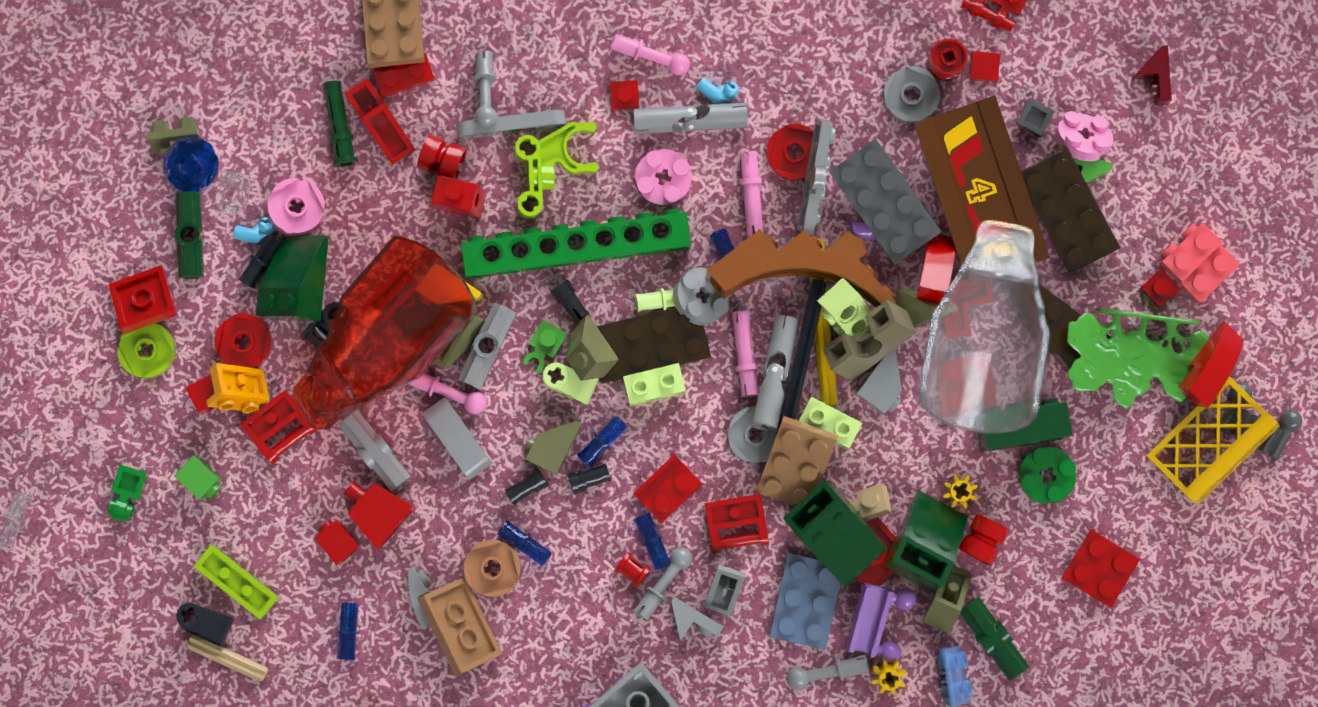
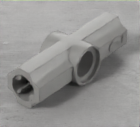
M494 302L479 335L474 340V346L458 378L459 381L481 390L495 358L500 353L501 345L517 314L516 312ZM485 339H491L495 342L494 350L487 354L480 351L481 342Z
M359 410L350 414L339 424L341 430L356 446L359 456L371 470H375L391 492L398 489L411 478L409 472L394 456L393 449L388 446L379 432H375Z

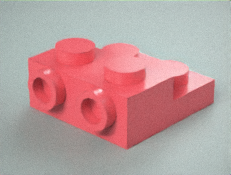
M1203 222L1198 226L1194 223L1181 234L1184 240L1178 246L1172 243L1161 254L1164 259L1159 263L1198 304L1204 301L1240 265L1221 245L1223 242Z

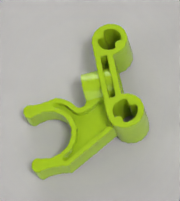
M571 122L539 141L532 135H524L517 140L514 156L518 162L527 164L528 191L520 195L516 205L517 213L521 218L532 220L540 214L543 206L542 190H554L555 164H559L563 170L571 175L595 174L597 172L598 164L596 162L588 164L577 163L568 155L566 148L568 140L573 135L581 132L593 134L597 128L595 122ZM523 144H529V148L534 149L535 153L527 156L525 151L520 150L519 147ZM527 199L533 200L537 204L532 212H528L522 207Z

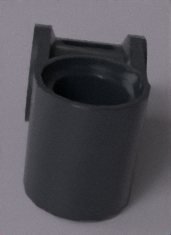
M340 302L329 303L322 310L321 321H312L303 331L300 338L303 341L308 340L319 350L318 353L324 356L352 320L351 310ZM337 308H342L344 311L343 320L339 323H334L331 319L332 312ZM315 334L319 335L323 339V341L319 339Z
M190 602L181 605L176 613L177 622L183 630L223 647L234 622L233 618L223 613L209 610ZM191 611H194V615L197 618L196 621L191 620L189 624H186V620L183 617L184 614L189 615Z

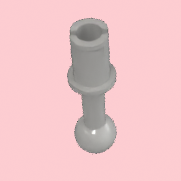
M478 51L475 53L476 74L473 79L475 83L479 84L480 108L475 112V121L482 128H490L497 121V113L491 107V84L496 81V75L493 73V53L485 51V59H483L482 51Z
M675 548L670 554V565L654 588L647 586V593L633 610V613L640 618L643 617L644 621L648 622L661 601L665 602L666 598L663 596V593L679 570H684L691 565L692 554L687 548Z
M863 655L846 660L837 658L836 665L808 671L801 667H794L787 673L786 681L792 689L801 690L807 686L808 682L840 676L841 681H845V678L850 676L868 674L870 671L867 656Z

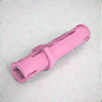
M749 152L748 155L746 153L740 154L742 170L740 185L743 186L747 239L759 229L763 232L760 197L762 178L758 174V153Z
M749 311L731 313L738 362L736 373L739 372L742 398L754 397L759 394L756 375L758 364H755Z

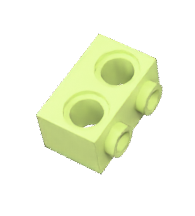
M844 278L818 300L824 309L821 315L839 336L843 333L850 336H861L871 330L865 316L872 310L860 294Z
M679 363L623 376L630 407L686 393Z
M813 397L809 399L799 419V422L838 435L836 445L846 450L850 448L862 425L856 419Z

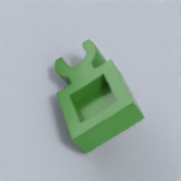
M543 320L529 345L536 349L525 356L523 364L527 366L531 359H538L539 366L536 372L540 373L545 367V356L548 355L554 359L568 334Z

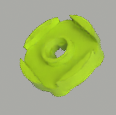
M156 323L127 334L122 333L120 337L121 340L117 349L119 362L127 372L139 378L158 377L164 374L175 360L176 346L172 335L166 328ZM143 343L149 346L153 345L154 349L151 351L152 355L150 357L140 355L139 352L143 350Z

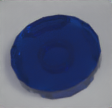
M186 136L178 139L168 148L164 156L163 171L165 178L174 188L182 192L201 191L199 189L209 186L213 182L218 172L219 160L210 143L199 137Z

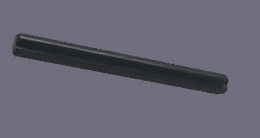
M813 279L811 282L777 433L783 416L796 419L822 307L818 300L825 294L827 282L821 279Z

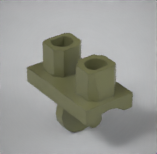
M193 117L181 118L179 120V129L171 130L168 121H153L151 132L146 133L147 142L150 143L152 153H161L162 157L171 156L174 164L180 163L182 154H190V149L203 148L202 137Z

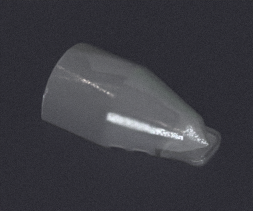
M994 220L983 222L977 230L974 246L960 267L954 281L948 287L939 306L933 312L918 396L921 407L928 414L950 426L985 433L1013 432L1027 427L1036 417L1049 330L1045 322L1044 306L1040 298L1039 281L1033 257L1035 239L1033 232L1029 228Z

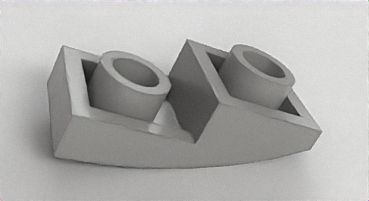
M412 567L409 569L408 574L410 599L421 628H425L430 624L418 598L431 592L428 585L432 583L424 569L419 571L417 567Z

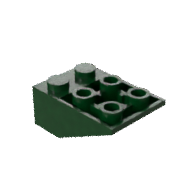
M825 479L783 517L797 537L844 587L849 585L888 549L839 488Z
M918 490L883 566L931 592L943 588L955 563L968 516Z

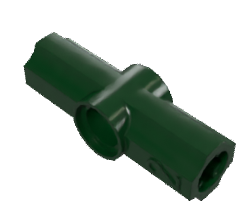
M192 191L176 193L177 227L175 229V238L177 240L178 278H204L203 242L205 236L202 229L201 193ZM188 229H195V239L191 242H185L183 238L184 233Z
M979 596L962 607L960 615L975 633L976 641L981 643L986 650L984 652L988 657H992L1008 681L1018 677L1029 668L1026 660L1012 643L1013 639L999 620L993 617Z

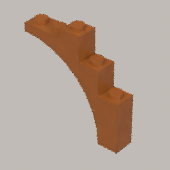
M759 229L710 267L705 277L723 300L739 289L764 279L781 276H808L828 280L835 284L844 278L874 308H877L886 300L894 304L896 303L894 300L895 296L890 288L886 285L882 286L877 281L874 270L868 264L862 263L867 255L865 250L867 247L859 236H853L850 231L822 251L820 241L812 234L809 236L805 230L778 250V245L770 234L765 235Z

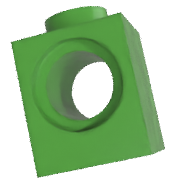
M195 455L174 476L199 500H204L206 497L212 499L220 491L221 486L219 483L223 480Z

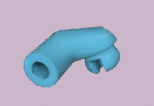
M705 77L696 86L698 91L716 104L733 101L737 98L739 87L734 82H728L727 85L716 87Z
M263 217L252 229L237 225L233 238L253 244H260L267 235L274 233L275 226L269 217Z

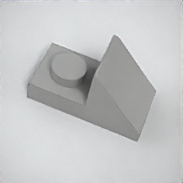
M676 597L671 601L680 641L685 636L692 622L698 624L695 630L710 638L712 634L718 637L723 629L722 625Z

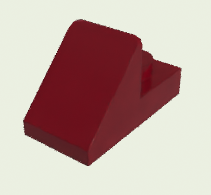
M1162 45L1132 78H1154V82L1150 83V97L1156 100V106H1167L1172 101L1168 45Z

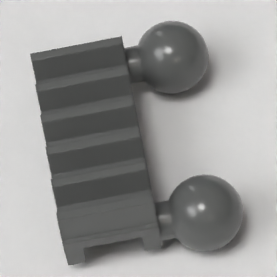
M1237 382L1252 397L1250 386L1244 382ZM1231 387L1229 390L1231 400L1228 404H1238V392ZM1242 397L1241 404H1246L1247 401ZM1226 408L1221 418V424H1237L1238 408ZM1241 409V424H1254L1259 419L1257 415L1249 413L1246 409ZM1295 410L1284 411L1279 418L1281 428L1273 432L1256 451L1274 461H1278L1291 436V432L1299 430L1302 426L1303 421L1300 413ZM1221 428V432L1237 440V428ZM1241 428V435H1242L1248 428Z

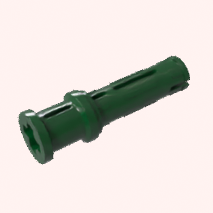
M332 80L325 82L323 87L332 133L329 143L333 145L335 157L333 167L340 168L355 165L358 163V158L354 157L352 145L354 135L349 131L341 81Z

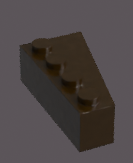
M1027 275L1007 302L1068 374L1074 361L1081 357L1080 353L1067 342L1069 323L1076 322L1082 315Z

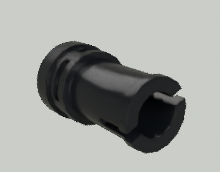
M568 279L550 293L558 303L564 306L574 320L573 322L576 323L588 315L589 311L586 310L576 296V291Z
M606 463L585 471L578 470L567 473L574 495L586 491L588 487L611 481Z
M538 467L532 469L529 474L527 473L524 479L505 489V493L514 506L533 492L537 493L539 490L549 486Z

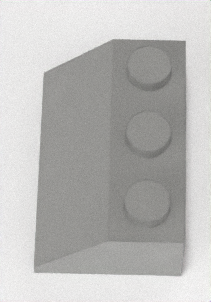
M640 662L590 707L680 706L643 663Z

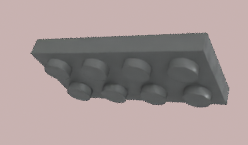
M876 139L829 171L894 265L942 232Z

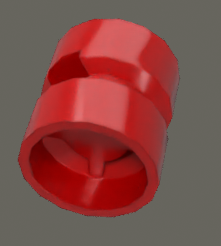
M949 38L939 41L933 47L928 58L929 72L939 81L948 82L956 79L966 65L968 58L967 50L962 43L955 39Z
M429 134L422 146L417 168L431 174L438 171L439 176L457 179L460 173L457 167L459 163H464L467 148L453 142L446 145L444 139Z
M976 514L969 527L972 533L971 535H965L958 550L986 565L992 566L999 553L996 546L1003 545L1010 530L992 519Z

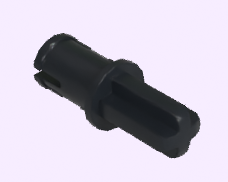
M272 234L267 235L255 256L250 255L252 259L238 280L254 289L266 268L269 267L268 263L280 245L281 240Z

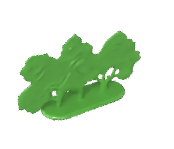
M1095 308L1099 313L1113 315V321L1106 326L1100 324L1088 312L1080 316L1076 322L1069 323L1067 342L1081 355L1079 359L1074 361L1071 369L1068 371V376L1073 381V387L1079 392L1096 391L1100 386L1109 381L1112 384L1113 398L1125 410L1134 403L1137 395L1142 396L1150 389V380L1153 378H1158L1163 384L1166 394L1178 403L1185 401L1187 397L1178 387L1192 370L1189 364L1209 340L1206 333L1202 331L1194 332L1185 339L1176 329L1179 324L1199 325L1201 321L1114 309ZM1120 317L1141 318L1140 329L1127 334L1123 333L1119 322ZM1148 320L1165 322L1167 324V335L1160 341L1148 339L1146 336ZM1108 330H1113L1111 338L1108 339L1106 337ZM1173 337L1175 338L1174 342L1178 343L1179 341L1182 353L1180 354L1176 353L1172 347ZM1165 340H1168L1167 347L1162 346ZM1185 342L1190 343L1189 349H1186L1184 345Z

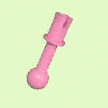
M615 34L610 49L633 57V61H636L639 56L668 66L670 72L678 76L684 75L690 68V61L684 54L676 53L670 56L642 46V39L636 41Z
M413 368L408 376L406 384L429 393L430 397L435 392L462 403L471 414H479L486 408V398L480 392L467 394L439 382L440 376L438 375L433 377Z

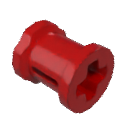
M628 551L614 572L624 575L633 582V587L637 589L652 568L642 565Z

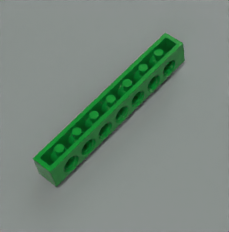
M670 209L663 211L664 215L654 217L652 213H641L635 215L636 219L624 220L623 216L608 218V223L596 224V220L580 222V227L568 228V224L551 226V231L540 232V228H530L523 230L524 234L512 236V232H501L495 234L493 239L484 240V236L468 237L467 242L461 243L465 276L468 280L691 249L687 212L681 213L680 209ZM663 225L667 227L669 233L665 238H656L652 233L654 227ZM636 229L640 232L641 236L636 242H628L624 238L626 231ZM599 234H610L613 238L612 242L608 246H600L596 242ZM576 236L581 237L584 240V246L579 250H572L568 246L569 240ZM551 240L555 242L556 249L553 253L545 254L540 250L541 244L544 241ZM518 244L528 247L527 254L522 258H517L512 254L513 248ZM496 248L500 251V256L496 261L489 262L485 260L484 255L488 249Z

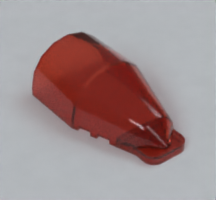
M394 235L342 294L338 302L341 306L335 319H331L327 326L330 330L324 343H319L306 374L294 388L293 399L295 404L313 429L329 430L341 417L348 416L419 379L472 321L477 313L476 301L467 283L448 262L433 250L417 241Z

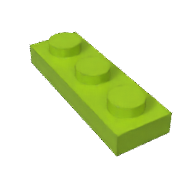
M213 544L209 546L193 566L260 620L265 617L280 598Z

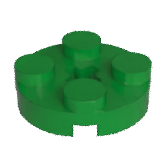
M1037 448L1027 454L1020 464L1018 472L1020 485L1025 494L1035 502L1042 504L1059 502L1067 497L1075 486L1076 465L1065 452L1058 448ZM1049 467L1053 469L1052 474L1055 476V481L1049 480L1047 483L1042 482L1043 476L1040 475V471H1046Z

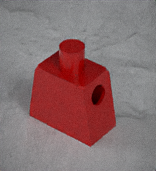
M438 175L434 182L429 208L481 219L487 192L478 184Z
M354 481L344 492V495L355 503L348 512V515L377 549L383 547L415 509L410 503L375 483L366 491Z

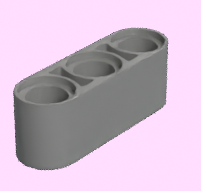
M446 397L422 412L424 418L469 480L492 464Z

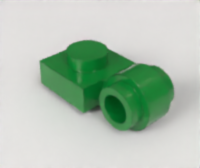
M119 465L111 492L120 494V497L117 500H111L107 515L112 516L113 520L124 522L125 520L130 522L135 505L130 504L129 500L132 498L140 501L149 474Z

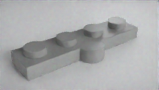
M819 118L815 120L797 224L798 231L802 232L805 230L809 235H814L815 228H818L820 225L819 201H822L825 196L826 174L830 168L829 144L832 145L835 139L833 123Z

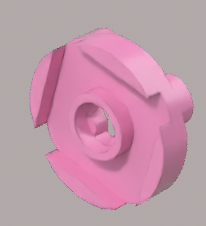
M1070 111L1060 121L1055 138L1061 149L1063 145L1068 147L1074 158L1083 161H1097L1101 155L1106 156L1109 153L1113 144V135L1108 128L1109 123L1105 118L1101 116L1092 117Z
M668 149L650 151L641 159L637 166L635 181L638 191L651 204L668 206L676 203L685 197L691 186L692 175L689 163L675 151ZM666 170L668 171V176L672 179L670 182L666 181L664 185H660L659 179L655 175Z
M290 178L274 187L268 200L267 211L272 224L282 231L283 234L299 236L313 231L319 225L323 218L325 202L322 193L314 184L298 178ZM295 200L297 204L302 202L304 206L301 208V213L296 214L295 211L291 212L289 210L291 201Z

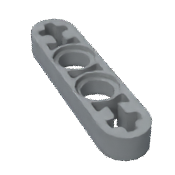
M550 110L497 117L496 123L490 128L478 126L475 120L464 121L456 124L457 138L465 140L493 136V133L498 132L512 134L520 133L522 129L532 128V131L564 127L567 124L564 110Z

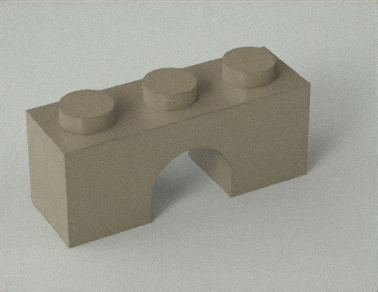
M886 300L865 316L871 329L868 333L861 336H850L843 333L824 347L823 350L831 371L853 381L913 336L916 331L908 311Z

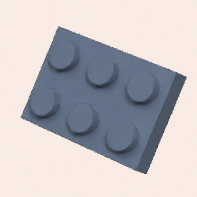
M790 553L787 554L770 632L771 638L826 650L840 582L820 560Z

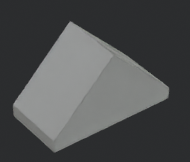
M718 565L704 608L731 616L746 574Z

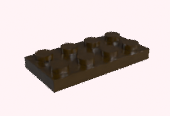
M1068 147L1021 171L1032 205L1069 274L1120 249L1113 231Z
M675 307L597 326L619 359L603 378H600L601 384L624 379L623 376L677 363L683 365L711 358L704 325H696L689 322L691 319L687 318L685 314L681 315Z

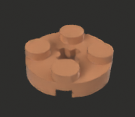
M485 540L476 544L468 553L463 567L464 576L468 585L477 593L487 597L502 596L510 592L518 583L521 574V561L517 552L507 543L498 540ZM490 560L501 566V569L497 570V576L492 577L491 573H485L484 570L485 567H488V561Z

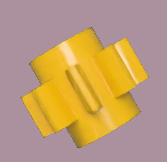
M955 474L953 475L954 483L945 482L943 484L944 487L948 488V493L944 494L942 498L950 497L952 500L951 508H954L957 503H961L962 508L966 509V501L968 499L971 501L977 500L972 495V490L978 486H971L968 483L969 475L965 476L963 480H959ZM964 485V492L967 493V496H961L957 499L955 497L957 492L953 488Z
M883 659L879 667L872 666L877 676L872 677L871 681L872 684L880 683L879 692L881 694L888 690L895 695V689L899 686H906L901 677L905 676L907 672L903 668L897 669L899 667L898 660L894 661L893 664H887V661ZM891 672L892 681L887 682L885 673Z

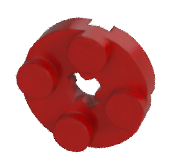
M794 123L786 125L772 134L768 141L766 157L770 168L779 177L789 181H799L806 178L813 130L808 126ZM794 145L799 146V151L803 153L802 157L799 156L796 160L791 159L790 154L786 152L787 149H792Z
M240 313L228 318L218 327L214 345L219 357L225 364L258 368L270 356L273 338L269 327L260 318L251 314ZM243 334H247L251 345L246 346L245 350H240L241 347L239 344H236L237 338L242 339Z

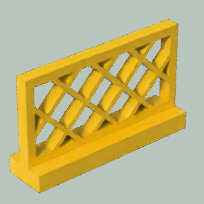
M1230 376L1216 396L1217 404H1211L1208 407L1217 408V424H1200V413L1205 408L1197 406L1146 455L1196 506L1280 427L1278 422ZM1229 385L1238 392V404H1221V393ZM1242 397H1243L1249 404H1241V402H1242ZM1221 408H1238L1237 424H1221ZM1241 408H1254L1261 417L1254 424H1241ZM1196 418V424H1190ZM1185 428H1196V444H1180V433ZM1200 428H1217V444H1200ZM1221 428H1237V440L1233 444H1221ZM1241 428H1248V429L1241 435ZM1176 437V443L1169 444ZM1164 448H1175V464H1162L1156 456ZM1180 448H1196V464H1179ZM1200 448H1217L1216 460L1212 464H1200ZM1221 448H1228L1220 455ZM1167 468H1175V476ZM1179 468H1196V479L1186 488L1179 481ZM1200 468H1207V469L1200 475Z

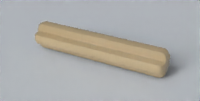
M192 635L187 643L188 649L259 682L263 681L268 673L266 666L202 639L199 636Z

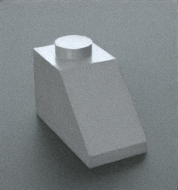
M895 350L880 361L856 394L858 398L881 415H884L887 411L893 413L901 402L898 395L902 389Z

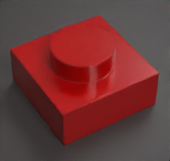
M638 80L610 82L612 111L640 109Z
M1162 268L1139 287L1158 309L1180 290V287Z

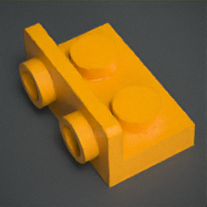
M215 363L210 368L215 394L206 400L208 407L219 408L222 411L238 410L250 414L258 411L262 405L270 400L263 369Z

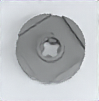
M917 66L906 67L894 72L888 78L884 87L883 98L885 108L892 117L903 123L912 124L927 119L934 113L940 101V90L935 81L936 79L929 71ZM911 88H915L919 99H913L912 102L907 101L904 91H910Z
M694 268L687 271L681 276L673 289V300L677 311L681 315L685 314L687 318L691 319L689 322L696 325L711 324L729 309V296L723 300L705 278L707 268ZM700 290L706 295L705 303H702L701 298L696 297Z
M748 407L739 411L730 422L727 434L729 446L733 453L745 462L754 464L767 462L777 430H763L761 434L763 440L761 442L757 440L751 442L749 440L751 436L749 430L751 428L757 430L758 428L752 426L756 407Z

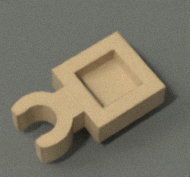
M883 483L857 491V500L848 499L865 521L892 513L887 486Z

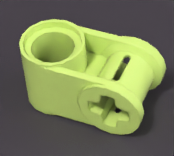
M551 363L545 368L542 375L543 382L548 388L562 393L570 399H576L585 405L589 404L599 380L597 378L581 381L572 368L561 363ZM555 369H559L563 381L557 380L553 384L550 382L551 377L548 375V372H554Z

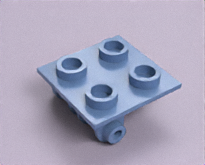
M961 645L951 648H939V654L936 655L938 668H945V671L939 672V675L946 674L947 679L940 681L941 684L947 683L946 686H941L943 701H946L947 706L951 707L970 703L969 697H972L973 691L970 680H966L965 668L968 667L966 652L962 651Z

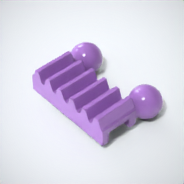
M864 583L860 587L861 595L857 598L858 606H855L854 609L855 616L851 619L852 627L848 630L849 638L845 641L846 649L852 653L854 651L869 653L872 657L878 656L881 661L885 659L887 664H893L894 661L900 659V647L891 641L879 645L891 602H893L900 610H910L916 603V595L911 589L906 587L892 591L890 588Z

